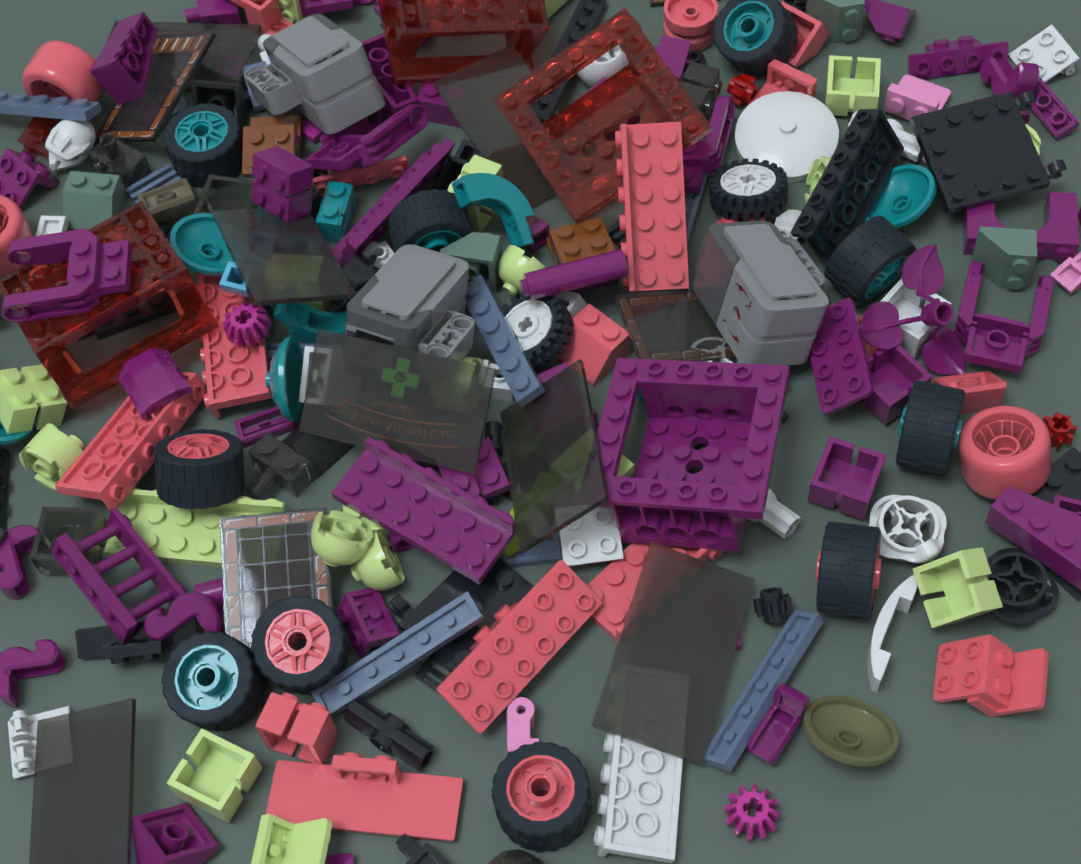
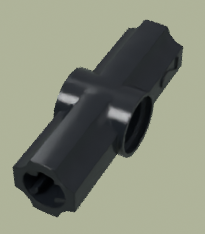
M361 697L352 701L343 717L345 722L369 737L370 742L380 751L387 755L394 754L417 771L428 765L435 752L433 745L410 731L407 724L392 713H383Z

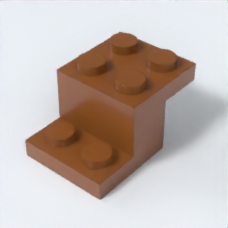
M301 115L251 117L250 127H243L242 175L244 178H255L252 176L253 154L274 146H279L302 159Z
M601 217L549 230L550 237L546 238V245L554 266L615 250Z

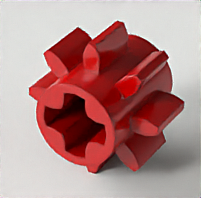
M742 73L740 77L734 76L727 87V93L732 95L735 104L739 106H744L745 103L749 104L758 94L759 87L754 85L756 78Z
M1055 412L1051 418L1048 416L1043 417L1042 421L1046 424L1050 433L1051 447H1056L1059 450L1064 443L1069 446L1072 444L1077 426L1072 425L1071 416Z

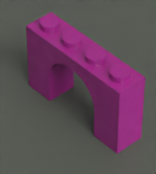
M1048 193L1044 206V227L1036 231L1037 259L1063 262L1069 257L1073 259L1076 256L1079 247L1077 193ZM994 202L963 210V255H972L980 226L1006 228L995 215Z

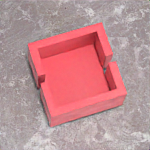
M271 692L255 725L267 749L293 758L298 745L302 744V749L297 757L298 760L326 765L339 736L329 710L325 706L314 702L311 705L299 704L300 700L289 693L279 695Z

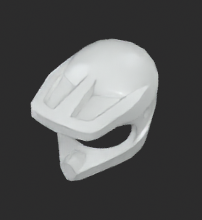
M64 119L51 130L45 142V148L49 151V167L52 171L76 167L85 161L93 148L96 137L94 127L89 121Z

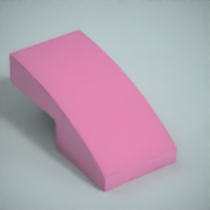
M1081 251L1073 259L1069 257L1050 274V277H1054V281L1070 294L1081 288Z

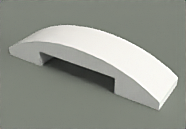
M914 575L906 579L895 589L887 599L877 618L868 652V678L872 691H878L891 653L881 650V646L896 610L908 614L917 592L918 585Z

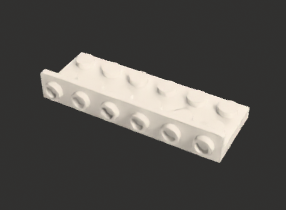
M622 664L617 675L613 674L611 677L610 693H614L613 704L610 703L608 706L606 719L607 722L611 723L610 733H606L603 751L608 753L607 764L603 763L600 782L605 783L604 795L600 794L597 805V814H602L601 826L596 827L594 834V846H599V857H605L607 853L666 863H673L675 860L689 676Z

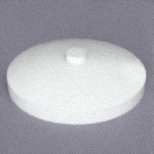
M781 91L756 99L741 113L735 128V148L740 160L748 159V162H752L753 158L759 159L760 163L763 160H768L769 165L774 162L778 167L784 169V172L787 174L788 183L806 180L815 159L821 160L820 156L832 157L838 147L839 128L833 113L821 101L799 92Z

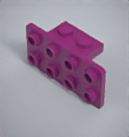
M846 298L826 309L819 330L816 331V338L809 354L820 408L826 415H830L867 398L874 392L864 343L860 335L855 304L850 298Z

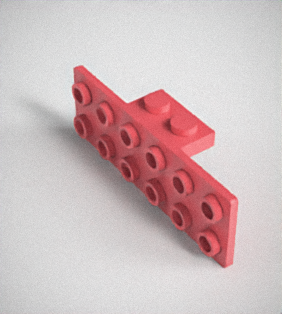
M563 560L557 561L519 602L510 606L507 603L503 605L493 616L496 621L490 627L487 625L483 626L473 636L476 642L469 648L471 650L469 655L436 688V691L478 734L482 733L599 608L602 601Z
M346 752L343 756L333 755L332 765L278 760L276 762L266 814L275 815L293 824L326 818L332 821L331 830L401 837L405 833L409 838L454 842L464 782L462 778L401 772L397 761L383 755L375 756L372 759L362 758L357 753Z

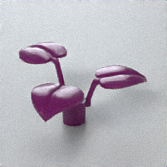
M928 245L917 249L909 255L902 266L901 277L906 288L916 289V295L931 304L923 307L920 316L899 320L898 310L893 304L885 301L874 303L866 310L859 328L860 335L867 344L874 348L891 349L899 345L903 340V331L900 325L922 321L929 327L936 326L929 333L931 340L927 341L922 349L923 361L926 367L933 373L940 375L965 374L966 363L963 361L964 352L960 340L953 330L946 327L953 320L954 310L949 303L940 302L939 298L934 299L928 296L937 293L944 282V271L938 256L937 245Z

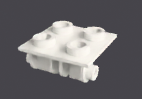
M1052 24L1009 54V57L1016 66L1021 62L1037 64L1040 72L1039 77L1045 83L1060 72L1067 76L1071 75L1075 71L1074 63L1079 60V57Z
M582 506L556 510L562 557L568 566L624 559L621 537L612 508Z
M69 706L31 716L26 715L24 710L13 712V717L8 721L13 779L76 764Z

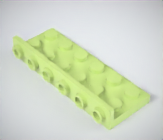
M134 487L118 508L122 515H126L130 519L134 530L160 562L224 568L222 518L288 512L285 503L279 500H253L246 496H240L228 504L215 508H178L160 500L156 489L148 491ZM284 525L263 527L265 537L278 536L285 533ZM262 528L240 529V536L242 539L261 537ZM237 529V539L239 538V529ZM114 536L107 540L104 553L106 557H110L125 547ZM284 537L265 538L264 551L266 562L279 561ZM261 539L242 540L241 555L243 564L263 562ZM238 542V561L240 564V548ZM263 565L244 566L242 570H252L263 567Z

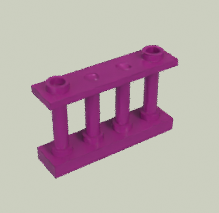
M117 507L111 509L107 527L87 538L76 542L72 541L65 533L55 539L52 555L122 643L133 638L138 619L167 602L172 604L179 596L186 593L182 583L172 577L134 530L130 519L126 515H122ZM114 536L125 547L123 550L97 564H90L83 555L84 552ZM131 558H134L143 569L114 587L108 586L101 578L102 574ZM149 580L160 590L159 594L131 610L129 608L126 609L119 600V597Z

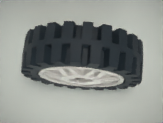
M753 158L752 162H748V159H742L741 163L738 160L732 161V165L725 163L722 165V168L718 167L715 173L711 174V178H709L711 208L713 211L716 210L718 215L723 214V218L729 219L732 216V221H739L740 218H743V222H748L750 218H753L754 221H760L761 216L765 219L770 218L771 214H778L779 210H783L785 204H787V174L776 163L773 162L769 165L768 160H763L760 163L759 159Z
M520 293V299L514 296L510 299L512 304L509 306L505 303L502 308L505 310L504 314L535 372L540 371V366L543 369L549 367L548 361L551 360L555 363L559 360L556 356L558 353L561 355L565 353L566 350L563 345L569 346L571 339L568 336L573 335L574 330L571 326L574 323L569 310L554 295L530 301L528 296H523Z

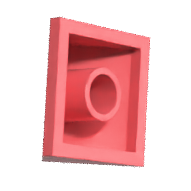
M989 370L933 378L934 384L965 391L961 414L976 413L988 408L1001 406L1007 388L1006 381Z

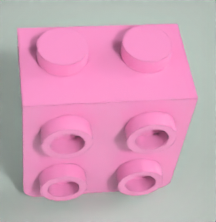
M904 75L898 85L891 83L889 86L884 111L911 120L912 116L943 109L950 98L951 91L914 76Z

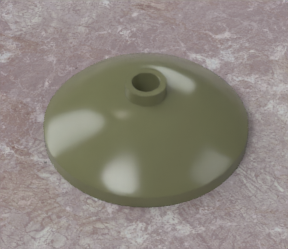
M840 695L821 697L810 703L803 717L804 732L811 743L825 756L845 765L870 767L885 763L894 756L899 745V733L892 720L877 707L857 698Z

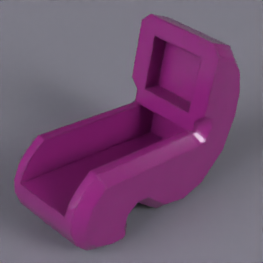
M990 57L983 61L980 68L983 82L991 84L994 95L1012 92L1013 97L1016 98L1024 92L1033 91L1039 80V68L1034 63L1021 62L1014 69L1008 59L996 62L994 57Z
M20 525L12 527L0 535V590L10 599L21 598L30 589L21 555L31 554L49 546V543L37 527Z
M193 591L179 596L171 604L168 614L164 612L163 607L156 608L145 619L144 627L146 634L150 638L162 640L194 616L205 631L221 632L223 617L219 607L206 594Z
M50 639L36 641L35 651H30L23 647H11L0 653V700L8 707L19 706L18 679L56 674L63 669L66 657L54 641Z
M786 683L779 685L775 690L772 706L747 745L749 753L770 765L776 764L782 756L785 746L799 728L810 703L808 695Z

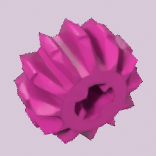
M243 301L241 307L233 306V312L225 313L226 320L222 322L223 329L228 340L231 343H235L239 348L247 345L251 349L252 345L256 342L262 345L261 338L269 337V329L272 328L267 311L263 307H259L255 301L249 306Z
M756 784L752 785L751 792H748L741 785L738 789L739 795L730 793L728 797L730 804L724 807V813L729 815L726 819V825L730 827L736 826L734 830L736 837L746 832L748 842L752 841L754 833L761 840L765 839L766 831L774 832L776 829L774 821L780 819V812L775 810L778 806L777 799H768L770 794L768 789L763 790L761 794L758 793ZM749 809L756 810L755 817L748 816Z

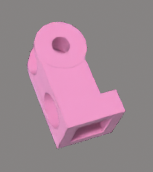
M524 697L515 698L509 703L507 708L508 754L524 744L528 745L539 742V738H532V729L536 723L534 704L531 700Z

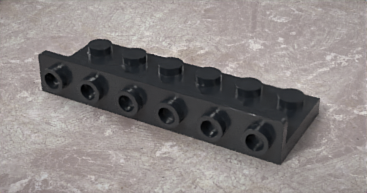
M859 109L790 232L793 237L806 238L824 266H826L838 245L856 227L866 221L905 149L881 109Z

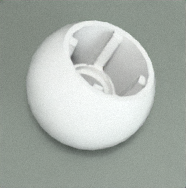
M606 33L593 34L584 39L578 46L574 59L575 69L581 80L591 87L603 77L616 85L622 80L628 69L629 56L627 49L620 39Z

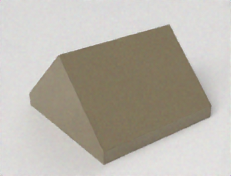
M186 178L137 195L149 227L165 221H169V224H172L186 216L200 213Z

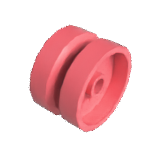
M666 0L664 3L663 35L691 40V50L701 51L709 47L715 40L713 29L715 28L714 23L718 16L716 0Z

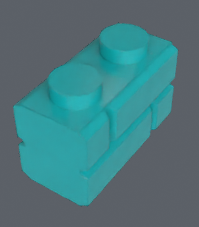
M328 182L315 221L320 241L338 243L348 233L354 215L353 211H355L357 205L352 184Z

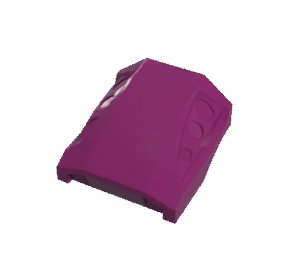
M150 348L125 362L118 377L143 420L181 396L193 392L172 356L165 349Z

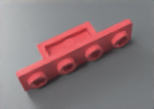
M406 156L379 161L366 168L353 166L344 172L329 170L330 174L313 178V184L317 188L318 197H322L330 181L350 183L353 187L364 184H374L388 178H399L409 169Z

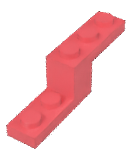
M230 0L245 9L250 30L259 35H274L293 25V23L282 18L278 0Z

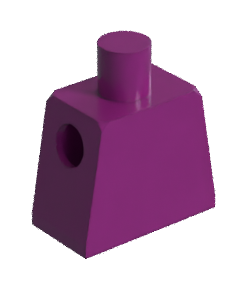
M196 0L198 7L184 10L187 23L191 24L201 21L205 33L244 30L238 5L230 0Z

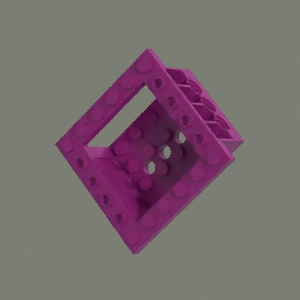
M617 358L580 497L582 506L612 508L622 542L740 551L746 518H764L790 377L789 366ZM638 389H641L649 417L635 476L620 477L617 476L637 392ZM700 443L707 445L703 450L693 449L694 446ZM693 467L703 468L697 474L688 473Z

